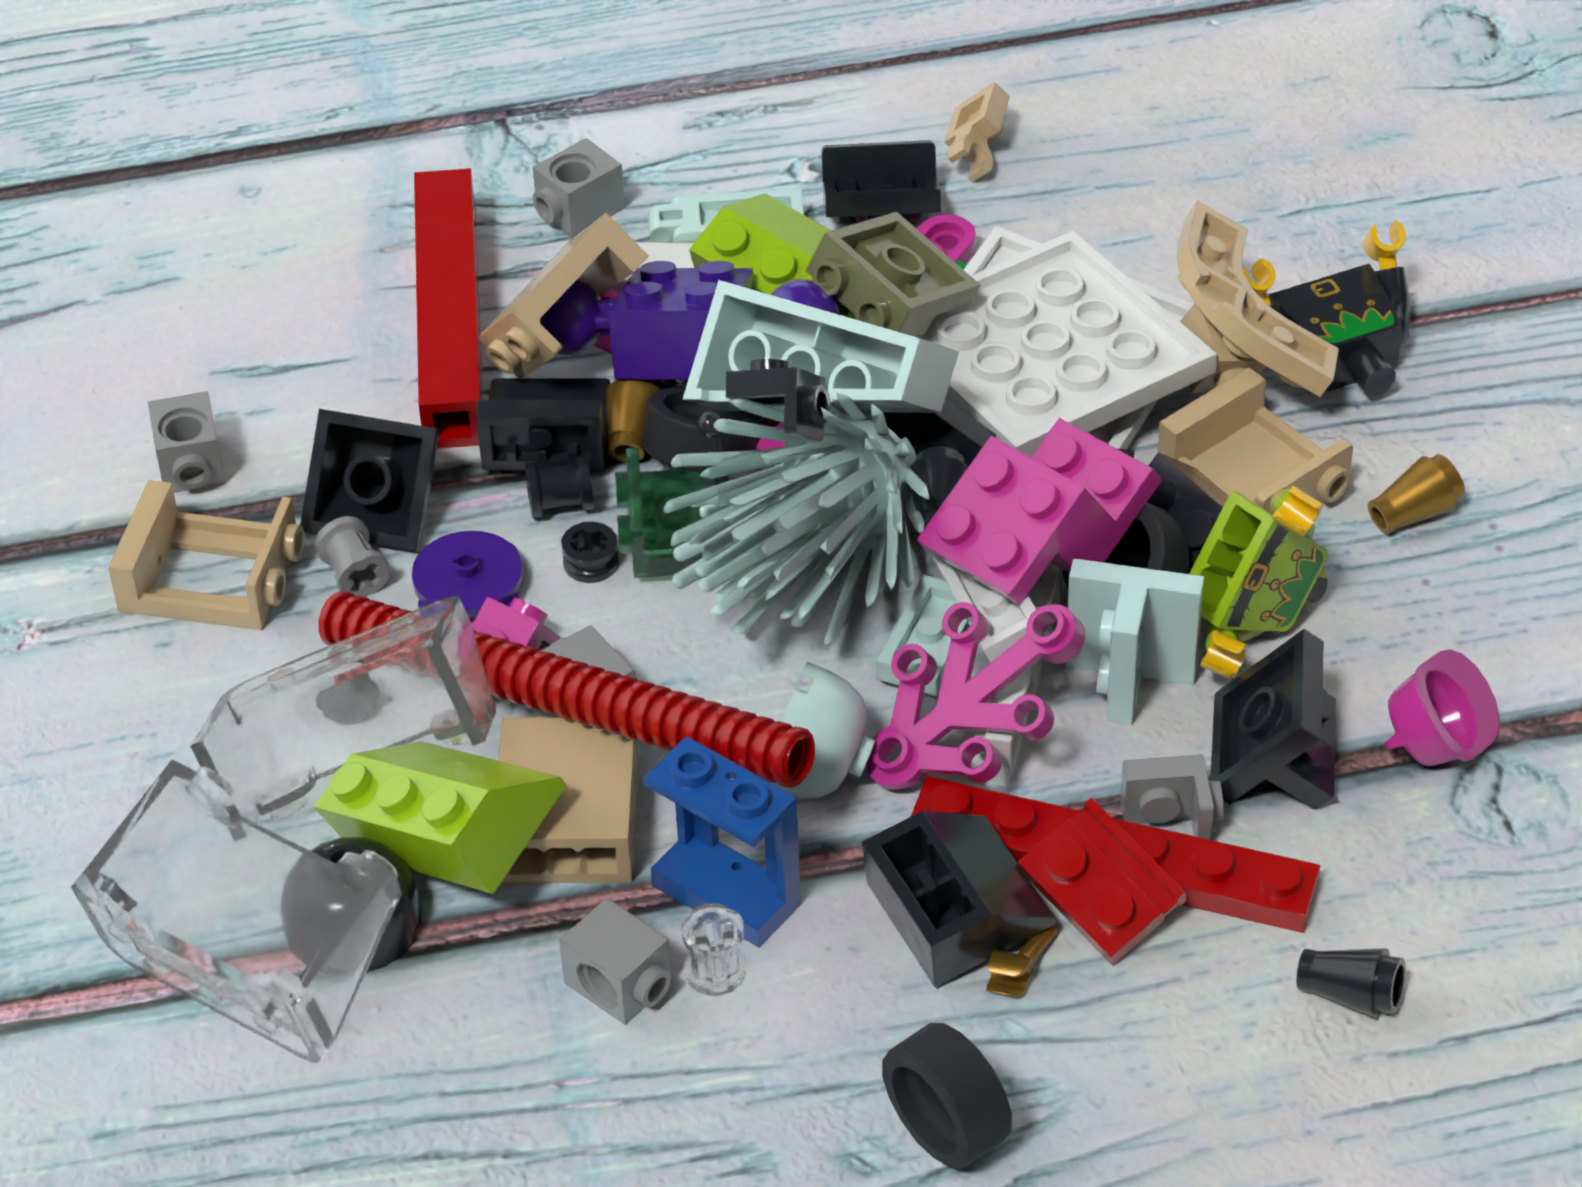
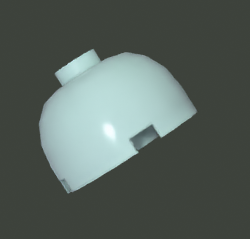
M807 661L802 674L814 680L808 692L795 688L781 722L789 723L792 727L806 728L812 733L815 741L813 766L804 781L795 788H786L780 786L777 782L772 783L800 800L818 799L836 791L846 778L848 772L860 777L875 743V740L864 736L868 712L862 696L847 680L832 671Z

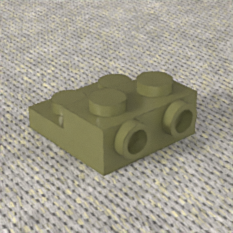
M898 212L826 232L805 270L812 276L813 283L820 286L828 296L833 295L838 303L846 306L854 314L855 320L914 337L926 334L936 315L971 304L981 286Z

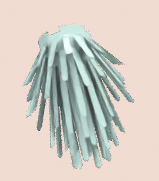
M837 393L839 402L846 412L842 413L832 405L830 412L821 407L823 418L827 420L824 424V438L822 442L801 440L786 434L784 429L722 418L714 423L716 431L786 443L783 447L767 450L676 455L671 461L672 467L712 466L700 474V477L709 479L748 470H765L673 498L666 503L664 513H670L688 506L692 508L700 507L699 514L703 518L677 530L671 538V546L684 542L674 549L673 555L677 561H685L701 552L703 558L673 576L672 581L675 587L683 589L699 578L701 580L697 582V585L705 592H711L721 585L724 586L714 595L718 604L711 608V612L716 615L726 614L747 596L752 599L758 598L730 629L733 633L745 634L820 558L809 578L785 605L779 618L781 620L789 618L796 612L791 625L801 627L806 624L824 591L852 555L842 590L824 640V645L826 646L833 644L838 638L870 549L873 548L865 593L867 607L875 601L877 594L885 589L887 583L890 589H893L897 577V551L899 553L902 578L906 587L909 588L914 580V569L906 524L907 514L913 527L920 534L924 530V520L921 513L914 507L911 488L927 500H929V493L926 484L910 469V466L917 457L907 437L900 439L887 427L883 412L875 405L871 404V413L862 412L849 396ZM744 398L730 401L740 410L784 423V406L771 407Z

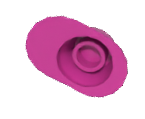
M1451 649L1440 651L1419 665L1415 673L1392 692L1388 700L1389 716L1395 732L1384 742L1386 748L1404 747L1417 762L1424 766H1435L1457 759L1463 762L1471 761L1489 747L1499 733L1500 718L1496 699L1487 680L1477 666L1465 655Z

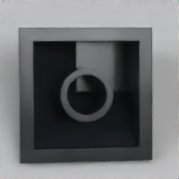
M319 409L300 522L304 532L318 534L327 523L334 519L345 516L357 517L364 522L370 533L368 543L420 552L440 429Z

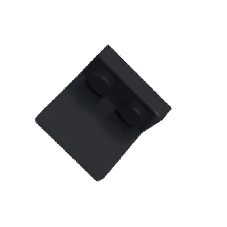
M607 378L493 379L490 385L489 400H478L476 411L482 470H525L524 464L532 462L535 463L537 468L574 463L576 456L586 455L589 470H604L608 433L606 389L611 384L610 380Z

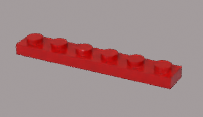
M926 776L911 816L921 811L984 815L1018 863L1021 858L1068 817L1072 819L1081 810ZM1113 818L1186 892L1187 901L1182 904L1183 906L1304 933L1319 883L1321 865Z

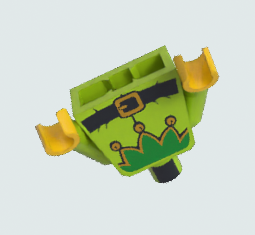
M1292 485L1290 489H1282L1273 495L1270 501V509L1273 515L1235 491H1231L1189 573L1190 575L1204 576L1201 617L1209 622L1205 643L1207 653L1202 659L1200 667L1233 680L1239 672L1247 653L1248 644L1243 642L1261 635L1263 631H1287L1293 626L1304 603H1316L1325 594L1328 579L1322 568L1328 559V553L1325 548L1312 540L1316 528L1314 522L1322 511L1323 504L1298 487Z

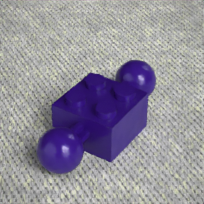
M670 261L648 262L637 268L616 299H601L591 286L576 280L540 318V324L562 345V349L557 353L559 355L579 354L592 347L601 335H610L614 379L689 380L718 280L755 290L753 268H735L733 263L727 261L707 262L700 265L699 268H676V265ZM791 280L780 285L771 294L772 296L841 315L836 298L833 295L828 296L812 280Z

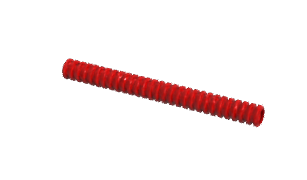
M339 591L332 594L326 600L320 612L318 632L321 640L328 646L341 648L347 652L370 657L373 660L386 662L389 665L398 666L405 670L416 671L418 674L432 676L434 679L447 681L450 684L463 686L466 689L478 690L482 694L494 695L496 698L510 700L512 703L526 705L531 709L542 710L547 714L558 715L563 719L575 720L579 724L591 725L595 729L607 730L615 735H624L628 739L640 740L647 745H657L663 750H673L687 736L771 783L777 782L780 786L786 788H795L800 785L813 766L815 741L812 733L806 728L792 727L791 724L780 721L775 722L769 717H758L752 712L740 711L738 708L723 706L715 701H706L702 697L689 696L682 691H672L665 686H655L654 683L648 681H639L635 677L622 676L615 671H606L598 666H589L587 663L573 661L568 657L556 656L554 653L540 651L537 648L524 646L517 642H509L507 639L493 637L491 634L477 632L474 629L461 627L453 623H446L444 620L430 618L427 615L415 614L413 611L400 609L397 606L384 604L380 601L370 600L367 597L354 595L350 592Z

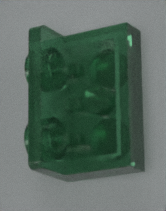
M626 448L627 471L615 472L617 509H629V515L617 516L620 553H632L634 578L673 576L703 558L701 552L685 561H677L673 555L674 549L684 542L671 546V538L674 532L703 518L699 514L700 507L692 508L688 506L670 513H664V507L673 498L704 489L703 477H700L701 473L683 469L640 472L639 448Z

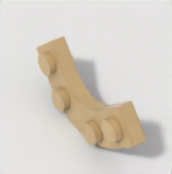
M1197 200L1185 217L1178 243L1177 264L1180 272L1178 275L1180 284L1189 292L1196 305L1208 320L1223 334L1225 345L1233 353L1243 358L1252 357L1275 371L1290 386L1305 388L1321 397L1334 379L1339 348L1288 320L1262 300L1252 289L1243 273L1242 255L1248 229Z

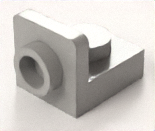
M1203 754L1123 760L1120 798L1123 820L1134 823H1165L1171 820L1191 819L1194 836L1211 840L1212 822L1223 820V795L1220 782L1209 781Z

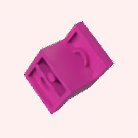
M1058 418L1031 457L990 436L920 534L917 541L928 552L1020 606L1050 563L1069 574L1073 558L1104 563L1162 479L1153 468Z

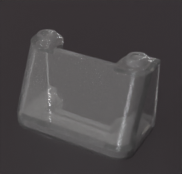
M172 759L74 882L71 889L101 940L124 962L309 1062L318 1063L336 1040L402 895L401 888L396 879L398 872L385 858L369 850H365L361 855L347 852L335 864L241 816L230 798L233 793L231 785L215 771L206 767H200L195 771Z

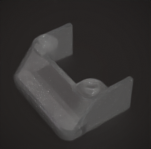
M453 596L436 601L259 674L236 685L220 697L190 747L237 842L250 837L260 816L269 813L271 818L275 820L291 815L303 808L308 803L305 794L315 786L317 780L335 773L342 767L351 753L404 745L433 733L437 740L450 738L453 745H461L471 741L472 746L486 741L496 714V707L472 624L460 597Z

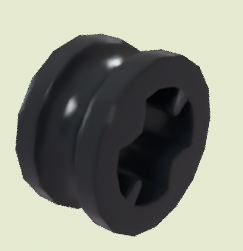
M594 521L581 522L573 525L564 533L561 539L563 565L569 577L579 582L596 583L608 579L616 572L619 566L617 535L611 527Z

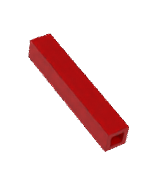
M471 168L414 172L418 407L421 426L440 429L437 449L479 446L476 411L478 400H483L481 341L477 338L481 334L477 220Z

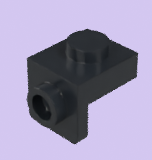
M779 359L752 360L750 370L726 371V398L731 400L744 398L771 407L784 406V431L786 434L807 442L823 441L824 424L827 420L823 418L821 407L829 412L831 410L829 393L825 387V378L798 367L790 368V362Z

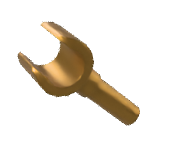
M1051 926L1032 936L1025 946L1020 948L1018 954L993 950L988 963V971L991 972V977L986 991L1012 997H1023L1029 986L1032 966L1035 964L1037 957L1057 933L1056 928Z

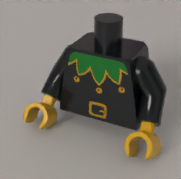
M1394 221L1389 227V238L1392 245H1385L1379 241L1375 224L1364 239V250L1372 260L1379 262V271H1374L1368 263L1267 294V291L1273 286L1276 279L1274 267L1270 262L1265 259H1258L1252 266V275L1257 284L1250 280L1248 272L1243 267V273L1250 286L1268 306L1288 320L1339 348L1334 379L1325 391L1329 392L1358 382L1367 395L1376 396L1386 392L1395 382L1396 372L1394 369L1398 366L1400 346L1407 341L1409 336L1411 301L1404 266L1398 267L1396 254L1406 239V231L1398 221Z

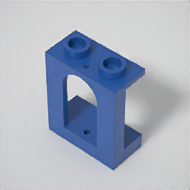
M686 736L643 778L644 786L674 802L676 808L678 841L650 868L652 886L760 948L801 905L797 797ZM718 828L753 848L765 837L766 868L719 842Z

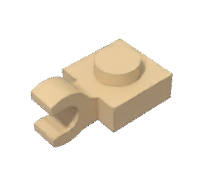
M996 82L955 107L944 141L949 146L947 157L951 163H954L963 156L968 160L970 165L968 179L971 182L992 170L994 161L988 145L1000 135L1005 126L1003 119L1010 96Z

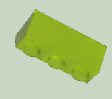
M764 193L723 206L690 247L689 252L694 268H699L700 265L712 261L731 262L735 268H753L755 291L771 295L780 285L791 280H812V276L805 270L824 234L831 230ZM838 303L842 316L855 319L854 314L846 306Z
M422 741L351 753L342 767L334 773L330 784L313 807L340 837H366L385 844L403 859L412 871L494 894L567 784L561 777Z

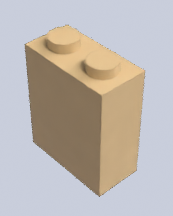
M560 717L502 718L498 761L559 776L567 786L501 884L632 883L639 763L637 740H631L624 735H615L607 730L595 729L591 725L579 724L575 720H567Z

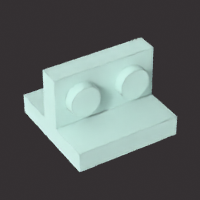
M1073 558L1069 575L1068 610L1082 622L1085 629V641L1080 652L1073 659L1066 662V667L1098 672L1096 692L1108 695L1106 721L1132 725L1142 678L1194 685L1198 664L1204 576Z

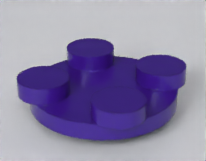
M460 531L432 541L418 554L412 567L413 587L419 599V614L444 620L448 623L454 618L477 617L487 597L510 606L514 597L519 599L518 591L523 581L522 561L517 548L504 538L483 531Z

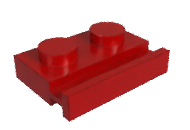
M1091 797L1084 803L1085 808L1072 819L1068 817L1018 861V865L1029 881L1114 966L1164 921L1163 917L1176 906L1180 907L1187 901L1186 892Z

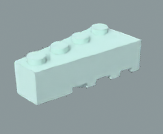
M718 280L683 400L721 411H743L730 403L731 399L725 397L726 371L750 370L752 360L779 359L790 362V368L798 367L825 378V387L829 393L830 404L841 412L846 411L841 406L837 393L849 396L862 412H871V404H873L882 412L941 413L959 351L911 335Z

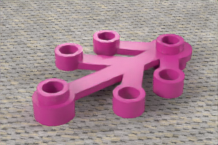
M959 602L952 605L946 611L942 620L943 631L951 638L937 705L920 721L925 686L935 677L937 670L936 661L931 654L918 644L902 646L892 658L891 669L894 676L900 682L890 726L879 731L873 737L875 743L866 762V769L870 777L879 785L888 789L913 787L922 781L927 773L966 775L971 780L979 783L993 779L1000 771L1002 756L999 750L985 738H968L959 748L934 744L953 729L1019 733L1023 738L1032 741L1045 737L1053 727L1054 713L1038 696L1026 694L1018 697L1012 704L986 702L1041 658L1054 664L1065 663L1073 659L1080 652L1085 641V629L1082 622L1062 605L1051 604L1036 609L1028 618L1026 635L971 678L978 643L983 640L987 633L988 622L986 617L970 603ZM972 617L970 627L964 632L958 633L960 623L964 619ZM1057 622L1054 632L1043 637L1047 628ZM921 658L919 668L914 673L907 674V669L911 662ZM1034 709H1039L1037 719L1032 724L1023 726L1027 713ZM902 747L900 756L895 761L889 763L893 753ZM986 751L984 762L976 768H971L975 755Z

